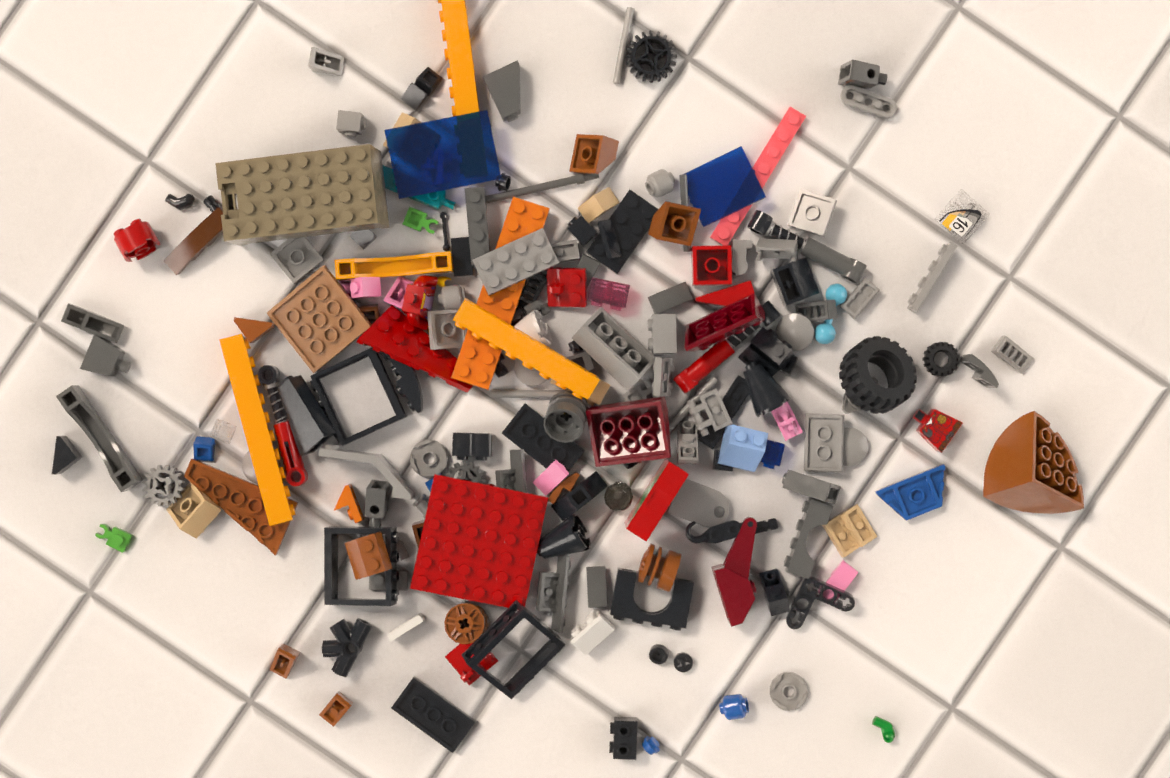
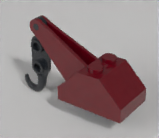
M746 517L741 523L731 520L710 527L702 535L693 536L691 528L696 524L693 521L687 525L685 530L687 539L692 543L716 544L735 538L724 563L712 566L711 569L731 627L742 624L755 600L754 594L757 593L754 582L749 580L757 522L753 517Z

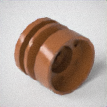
M650 543L640 562L638 582L643 583L645 577L649 576L647 585L650 586L655 578L658 579V589L670 592L682 554L669 550L666 556L662 557V547L660 546L656 554H653L655 545Z
M458 604L452 607L446 614L444 621L445 631L449 638L456 643H474L489 628V617L486 611L477 604ZM468 619L467 623L470 624L469 627L463 628L464 624L461 623L462 620Z

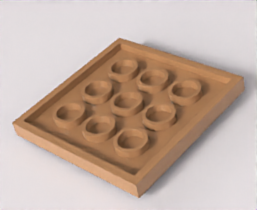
M325 265L320 267L267 312L270 319L313 373H316L372 325Z

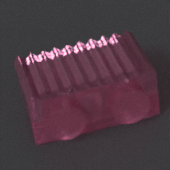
M592 277L588 301H591L592 306L602 307L605 304L610 305L612 310L621 311V308H626L630 285Z

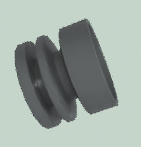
M561 391L553 395L544 418L543 426L545 432L552 439L559 442H573L581 436L587 418L586 410L589 407L584 398L582 400L572 394V391Z

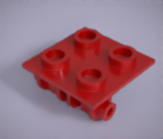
M473 643L459 644L445 656L448 662L460 674L462 681L469 686L481 676L469 667L462 657V654ZM490 651L479 664L488 670L498 662V659Z

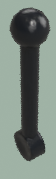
M441 212L440 218L442 219L444 237L443 250L447 252L450 250L446 228L447 213Z

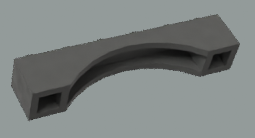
M72 385L58 394L56 397L65 411L81 427L99 452L110 477L121 492H125L143 481L80 386Z

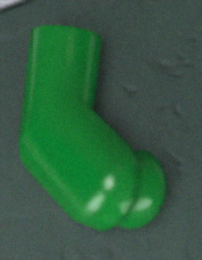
M875 716L872 725L881 728L883 740L891 743L895 738L892 723Z

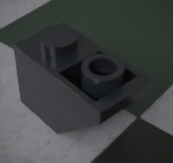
M778 569L759 573L770 615L775 616L790 612L788 598Z

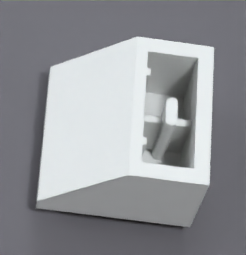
M600 610L597 613L594 611L585 618L586 621L582 626L578 624L571 630V643L585 655L615 630L614 626Z

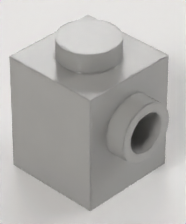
M338 110L336 129L338 132H343L345 136L356 137V134L362 135V130L366 129V118L360 112Z

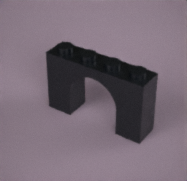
M624 568L617 569L610 615H613V619L624 620L625 618H630L632 622L643 624L646 621L651 622V625L655 627H662V624L669 625L670 629L681 631V628H686L694 586L693 581L675 578L668 604L659 611L648 612L641 609L633 597L637 571Z

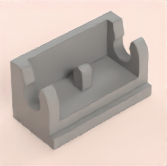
M759 239L756 245V252H758L756 260L780 258L791 259V262H796L798 258L797 240Z

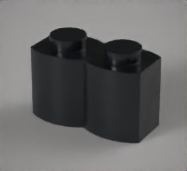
M453 433L452 456H457V460H468V456L476 457V460L486 461L487 457L492 456V433Z

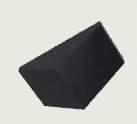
M56 436L52 474L54 475L62 474L82 458L67 436Z

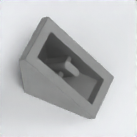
M311 47L308 67L313 72L337 76L342 75L343 56Z

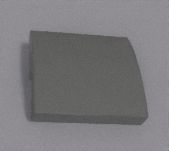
M973 354L962 356L960 362L975 371L972 379L987 388L998 387L999 383L994 374L980 359Z

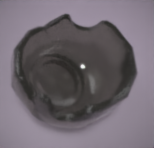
M616 481L606 489L604 494L605 504L613 511L621 512L631 506L633 500L631 488L626 483Z

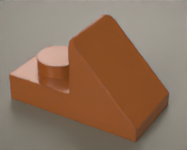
M338 691L319 715L334 727L352 706L353 702Z

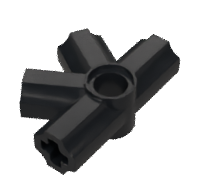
M357 618L352 630L345 619L330 627L336 640H323L322 654L323 657H337L331 669L335 674L343 677L348 676L373 626L366 620ZM349 643H353L355 645V652H351L349 650Z

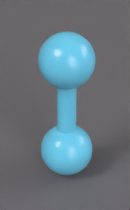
M832 284L826 290V299L835 300L837 308V305L845 302L847 290L841 284ZM833 319L825 320L824 323L819 324L815 328L814 337L820 344H829L835 339L836 331L832 326Z

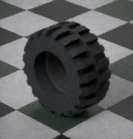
M873 336L872 338L864 339L850 349L840 363L839 369L842 371L839 372V379L842 380V389H845L847 392L845 395L848 399L851 398L853 400L852 403L855 406H861V409L866 412L870 410V413L883 414L892 411L908 400L916 388L917 375L914 374L916 373V367L912 364V357L907 355V350L904 347L901 348L899 343L896 341L891 342L889 338ZM868 362L882 369L887 378L888 388L880 386L872 379L868 370Z

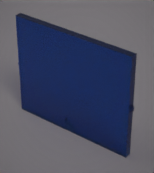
M742 146L684 173L687 174L690 203L693 207L701 209L699 219L703 228L766 198L755 175V170L752 169Z

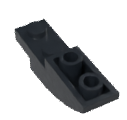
M380 351L386 361L389 359L393 364L391 369L396 376H401L396 381L398 385L396 387L397 391L401 396L405 395L409 400L407 404L413 412H422V391L415 369L392 359L390 355Z

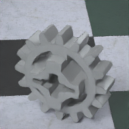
M158 465L157 470L151 468L152 474H145L148 480L142 481L146 485V488L142 489V491L148 492L145 498H152L150 503L155 504L157 502L158 506H163V504L170 506L171 502L177 503L176 497L182 498L180 491L185 490L184 487H181L185 480H180L183 474H176L177 468L170 470V465H165L164 468L162 465ZM161 473H167L171 476L165 478ZM162 482H166L165 489H162ZM163 494V496L166 498L163 499L158 497L157 495Z

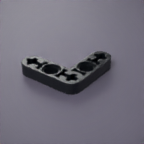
M815 577L805 578L789 609L790 612L787 613L786 623L791 629H799L803 625L815 599L847 612L855 606L854 597L852 594ZM811 582H813L814 587L818 589L821 585L822 588L820 589L819 595L817 594V589L811 588V590H808L806 584H810ZM827 589L834 592V596L830 599L823 596V592ZM837 593L840 594L839 598L842 600H846V598H849V602L851 604H846V606H843V602L837 599ZM801 598L808 601V605L804 608L799 607L797 601ZM797 610L800 612L798 615L799 622L793 624L790 617L794 618Z

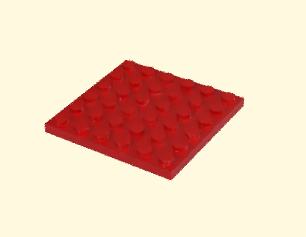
M434 474L410 589L509 608L517 600L525 607L548 497Z

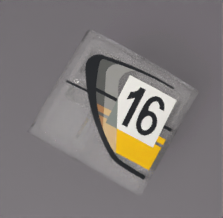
M961 189L934 220L963 245L989 217L990 213Z

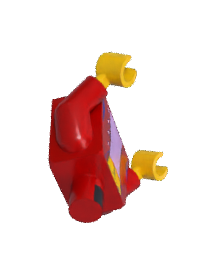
M421 275L414 283L407 284L402 311L407 315L410 325L428 330L429 333L427 311H432L436 285L443 288L447 286L445 281L451 280V278L440 276L437 279L436 276Z

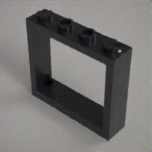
M373 347L310 376L312 379L310 381L311 387L314 392H318L320 397L318 398L319 405L322 409L325 408L328 414L327 418L337 432L334 434V437L337 439L338 444L341 443L342 446L407 417L378 352L372 350ZM369 357L396 415L347 437L321 379Z
M329 526L324 528V605L393 606L397 604L399 590H397V582L399 581V571L397 570V563L399 561L397 543L399 542L397 527ZM381 531L382 534H385V546L392 565V569L385 571L386 599L338 598V534H373Z
M515 600L462 654V657L469 667L512 700L561 651L565 643L557 633L520 602ZM525 618L550 640L504 684L479 663Z

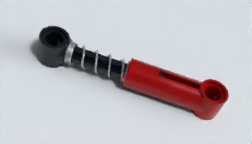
M769 300L762 305L765 312V320L757 326L752 325L740 334H733L725 341L717 342L694 363L673 378L684 394L735 353L734 348L737 349V346L741 342L744 343L747 337L750 338V335L757 332L758 328L767 327L781 315Z
M264 365L258 371V379L262 382L265 390L268 391L269 396L267 398L270 399V407L273 409L272 415L275 416L276 421L273 427L286 470V480L291 486H300L307 481L308 472L304 467L302 456L299 453L277 389L280 382V372L275 366ZM269 369L273 372L271 380L265 378V372ZM295 471L301 474L302 478L299 482L293 479Z

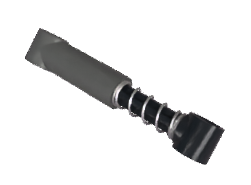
M756 210L747 226L748 229L763 236L767 234L778 239L797 240L801 255L841 274L842 277L851 282L859 283L867 267L864 263L849 258L810 237L805 240V237L802 238L797 233L790 232V229L786 230L782 228V225H776L772 221L773 218L762 211Z

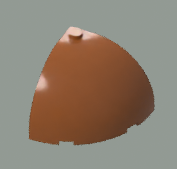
M1035 411L1029 412L1011 423L999 436L989 454L984 472L983 497L1006 508L1029 513L1054 514L1084 509L1082 484L1078 485L1076 478L1078 469L1070 450L1058 432L1054 433L1049 427L1050 423Z

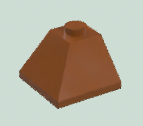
M577 134L569 172L599 174L615 161L619 141L604 135Z
M665 201L653 215L648 234L658 240L691 246L701 209Z

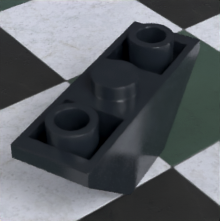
M595 471L551 505V507L563 521L590 502L608 485L598 472Z

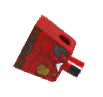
M918 409L912 417L920 423L916 430L918 434L935 451L940 453L943 452L963 424L961 421L936 409H931L928 414Z

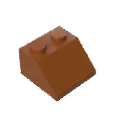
M381 531L345 543L356 580L392 569Z

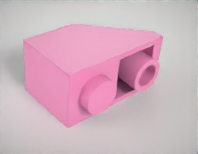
M359 277L338 281L351 299L381 296L380 277Z

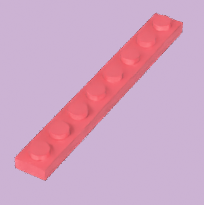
M791 106L788 108L710 236L711 239L721 245L729 244L806 118L804 114Z

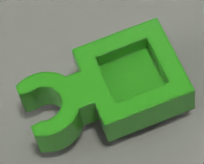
M409 207L403 225L419 232L424 227L428 233L435 234V231L431 230L429 226L432 223L438 225L439 222L435 219L427 220V213Z
M100 524L99 527L103 528L105 533L103 535L96 533L95 536L99 539H108L106 545L122 553L125 552L133 535L118 527H114L111 530L107 524Z

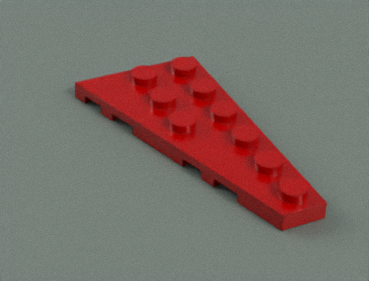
M393 305L357 340V343L361 345L364 343L373 347L372 350L376 352L382 351L390 355L392 359L418 371L419 369L426 371L431 377L435 378L437 376L445 380L447 384L468 393L473 385L451 378L457 358L446 349L430 350L429 335L422 329L410 325L408 318Z

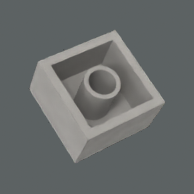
M652 314L651 319H648V331H651L652 338L648 339V350H652V354L677 353L676 314Z

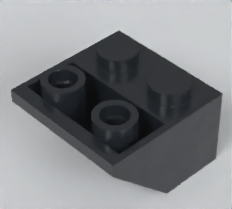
M806 257L770 271L784 307L820 293Z

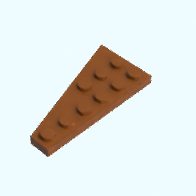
M192 458L184 477L201 492L205 493L225 513L246 531L250 532L276 556L291 521L269 526L258 485ZM288 498L289 505L293 504L296 510L299 502Z

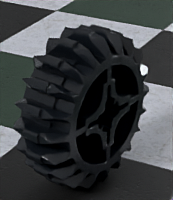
M652 30L649 31V36L642 32V39L636 35V42L631 40L629 43L633 48L627 47L626 49L630 54L625 55V59L631 60L626 65L627 67L633 66L630 70L631 74L637 71L636 79L641 75L643 76L642 82L646 81V77L650 78V83H653L654 77H656L657 82H660V75L666 79L668 75L665 71L672 73L673 69L670 66H676V62L673 59H677V54H672L676 51V47L669 48L673 41L665 42L667 35L659 38V31L656 33V36H653ZM651 43H656L663 48V50L654 49L651 46ZM644 44L645 53L636 59V51ZM648 52L655 55L654 64L653 61L647 59ZM667 55V62L661 69H658L657 61ZM638 64H647L653 71H646Z

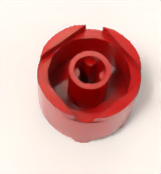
M136 219L130 223V226L125 229H118L113 233L115 236L114 241L126 262H133L131 258L135 257L137 260L143 259L156 250V244L160 246V241L149 222H142L141 219Z

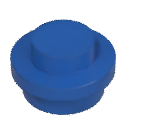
M649 736L644 738L642 746L648 754L653 755L660 751V744L657 739Z

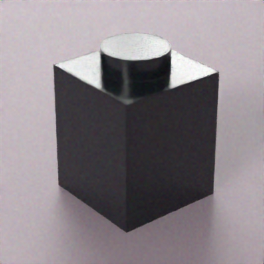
M575 216L568 223L570 227L567 231L583 247L597 234V231L582 216L579 218Z

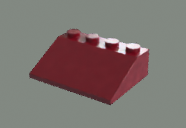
M755 293L685 325V350L691 352L706 350L711 344L723 342L728 339V336L740 334L752 325L757 326L765 320V312Z
M665 396L591 406L586 410L596 467L671 458L669 417Z

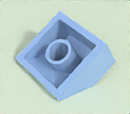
M737 425L726 426L718 464L755 472L765 453L768 433Z

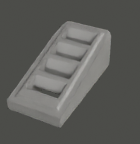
M1002 336L991 351L1021 374L1024 373L1034 359L1007 336ZM1006 344L1009 345L1004 353L1001 352ZM1013 348L1014 352L1008 357L1007 354ZM1017 353H1020V356H1019L1018 359L1014 362V361H1013L1014 357L1016 356ZM1025 357L1026 361L1020 367L1018 364L1020 363L1022 358Z

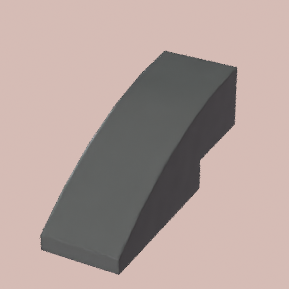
M71 303L67 304L61 322L118 343L124 325Z

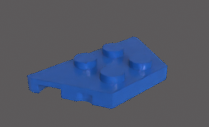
M945 464L875 491V494L906 521L942 507Z

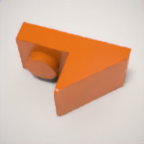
M352 484L346 485L334 511L349 506L347 510L349 518L357 523L365 518Z

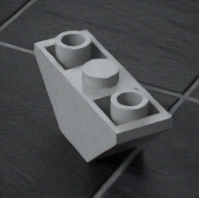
M680 421L678 423L677 464H698L696 422Z

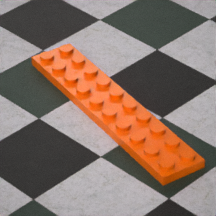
M513 197L495 249L541 228L544 229L550 208ZM526 279L488 296L483 285L477 305L511 325ZM468 329L451 378L489 390L503 349H494L488 345V340L484 338L482 340L477 339L472 335V331Z

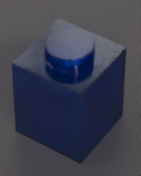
M767 440L765 453L760 461L763 462L764 467L772 469L775 466L780 467L785 444Z

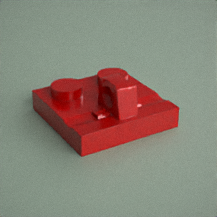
M551 267L547 269L548 307L587 306L586 268Z

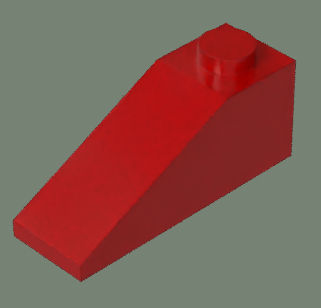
M750 280L696 297L695 302L725 307L755 292Z

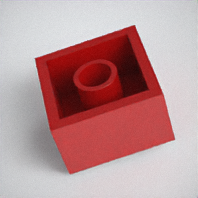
M731 245L692 246V286L732 285Z

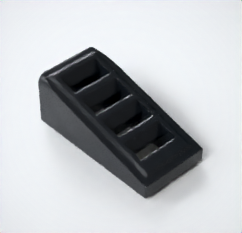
M540 272L534 275V277L541 280V283L532 277L526 279L518 306L523 308L529 304L521 300L522 296L530 300L531 303L538 300L547 283L546 274ZM531 283V284L537 286L538 289L536 290V289H534L533 287L529 286L528 284ZM525 290L535 294L534 297L525 293Z

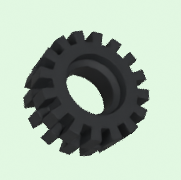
M937 342L927 347V350L923 353L925 355L922 361L925 363L923 364L924 367L932 375L947 376L951 375L954 370H957V365L960 364V361H958L960 354H957L958 350L954 348V345L948 344V342ZM938 352H944L948 356V363L943 367L936 365L934 357Z

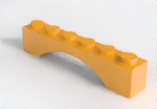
M451 251L399 257L335 260L336 279L339 281L359 277L383 278L454 272Z

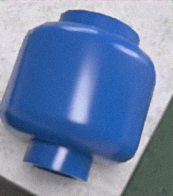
M742 694L726 695L723 698V702L719 704L720 713L724 714L727 720L742 719L746 716V713H749L748 700Z

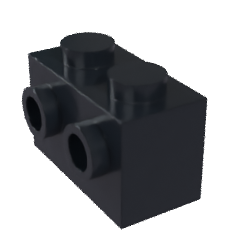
M762 327L750 342L777 367L783 370L795 356L791 350L793 347L785 340L781 342L777 338V333L769 328L767 330Z
M614 717V722H610V734H613V741L609 743V753H613V759L636 760L638 723L636 717Z

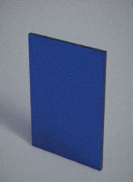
M488 110L384 130L399 199L501 179Z

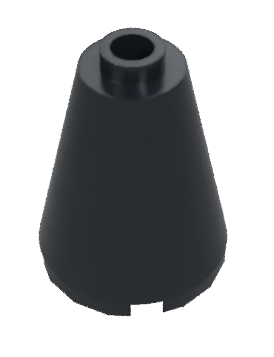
M754 361L745 366L746 371L743 374L757 417H760V412L765 415L782 406L784 399L787 402L791 399L787 392L760 363L756 364Z
M573 514L539 540L537 554L547 559L591 549L590 538L586 539L585 533L587 530L581 519Z

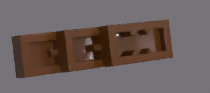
M218 207L166 257L164 263L175 275L180 274L191 261L195 260L206 247L211 246L223 232L221 220L223 209L221 207Z

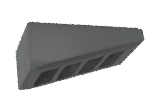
M835 300L795 305L796 313H802L803 315L804 308L806 307L807 318L810 322L837 319Z

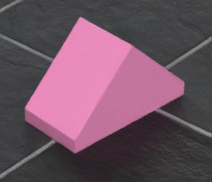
M399 276L384 298V301L402 309L407 284L414 282Z

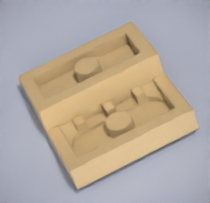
M858 504L830 519L828 524L822 525L842 558L877 537Z

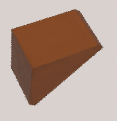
M234 317L235 324L250 343H255L276 326L271 322Z
M286 644L281 645L276 652L270 671L287 679L301 652Z

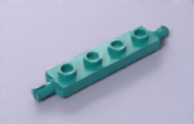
M383 165L386 189L437 210L442 206L454 209L456 202L446 199L445 190Z

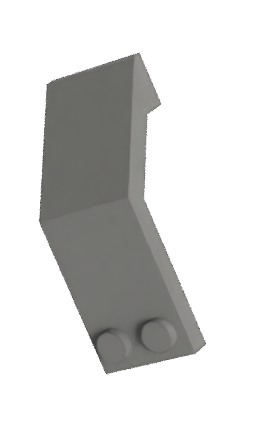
M325 444V447L319 448L318 456L373 463L392 485V497L410 500L415 498V492L382 454L339 449L340 445Z

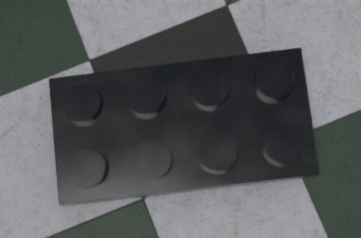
M629 189L609 218V220H612L622 256L611 260L607 259L600 233L586 253L618 274L649 230L653 215L658 211V208Z
M524 403L502 431V434L519 448L524 449L528 455L546 469L557 460L569 472L585 450L574 441L564 443L552 439L545 432L543 426L544 417Z
M415 676L391 707V709L452 753L476 722Z

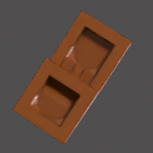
M576 472L563 480L551 493L548 501L554 504L563 488L571 491L580 474Z

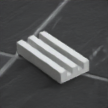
M419 613L390 631L387 637L390 641H393L423 622L425 617L422 613Z

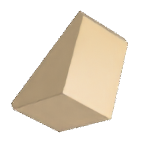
M610 187L593 195L577 209L588 223H591L620 202Z

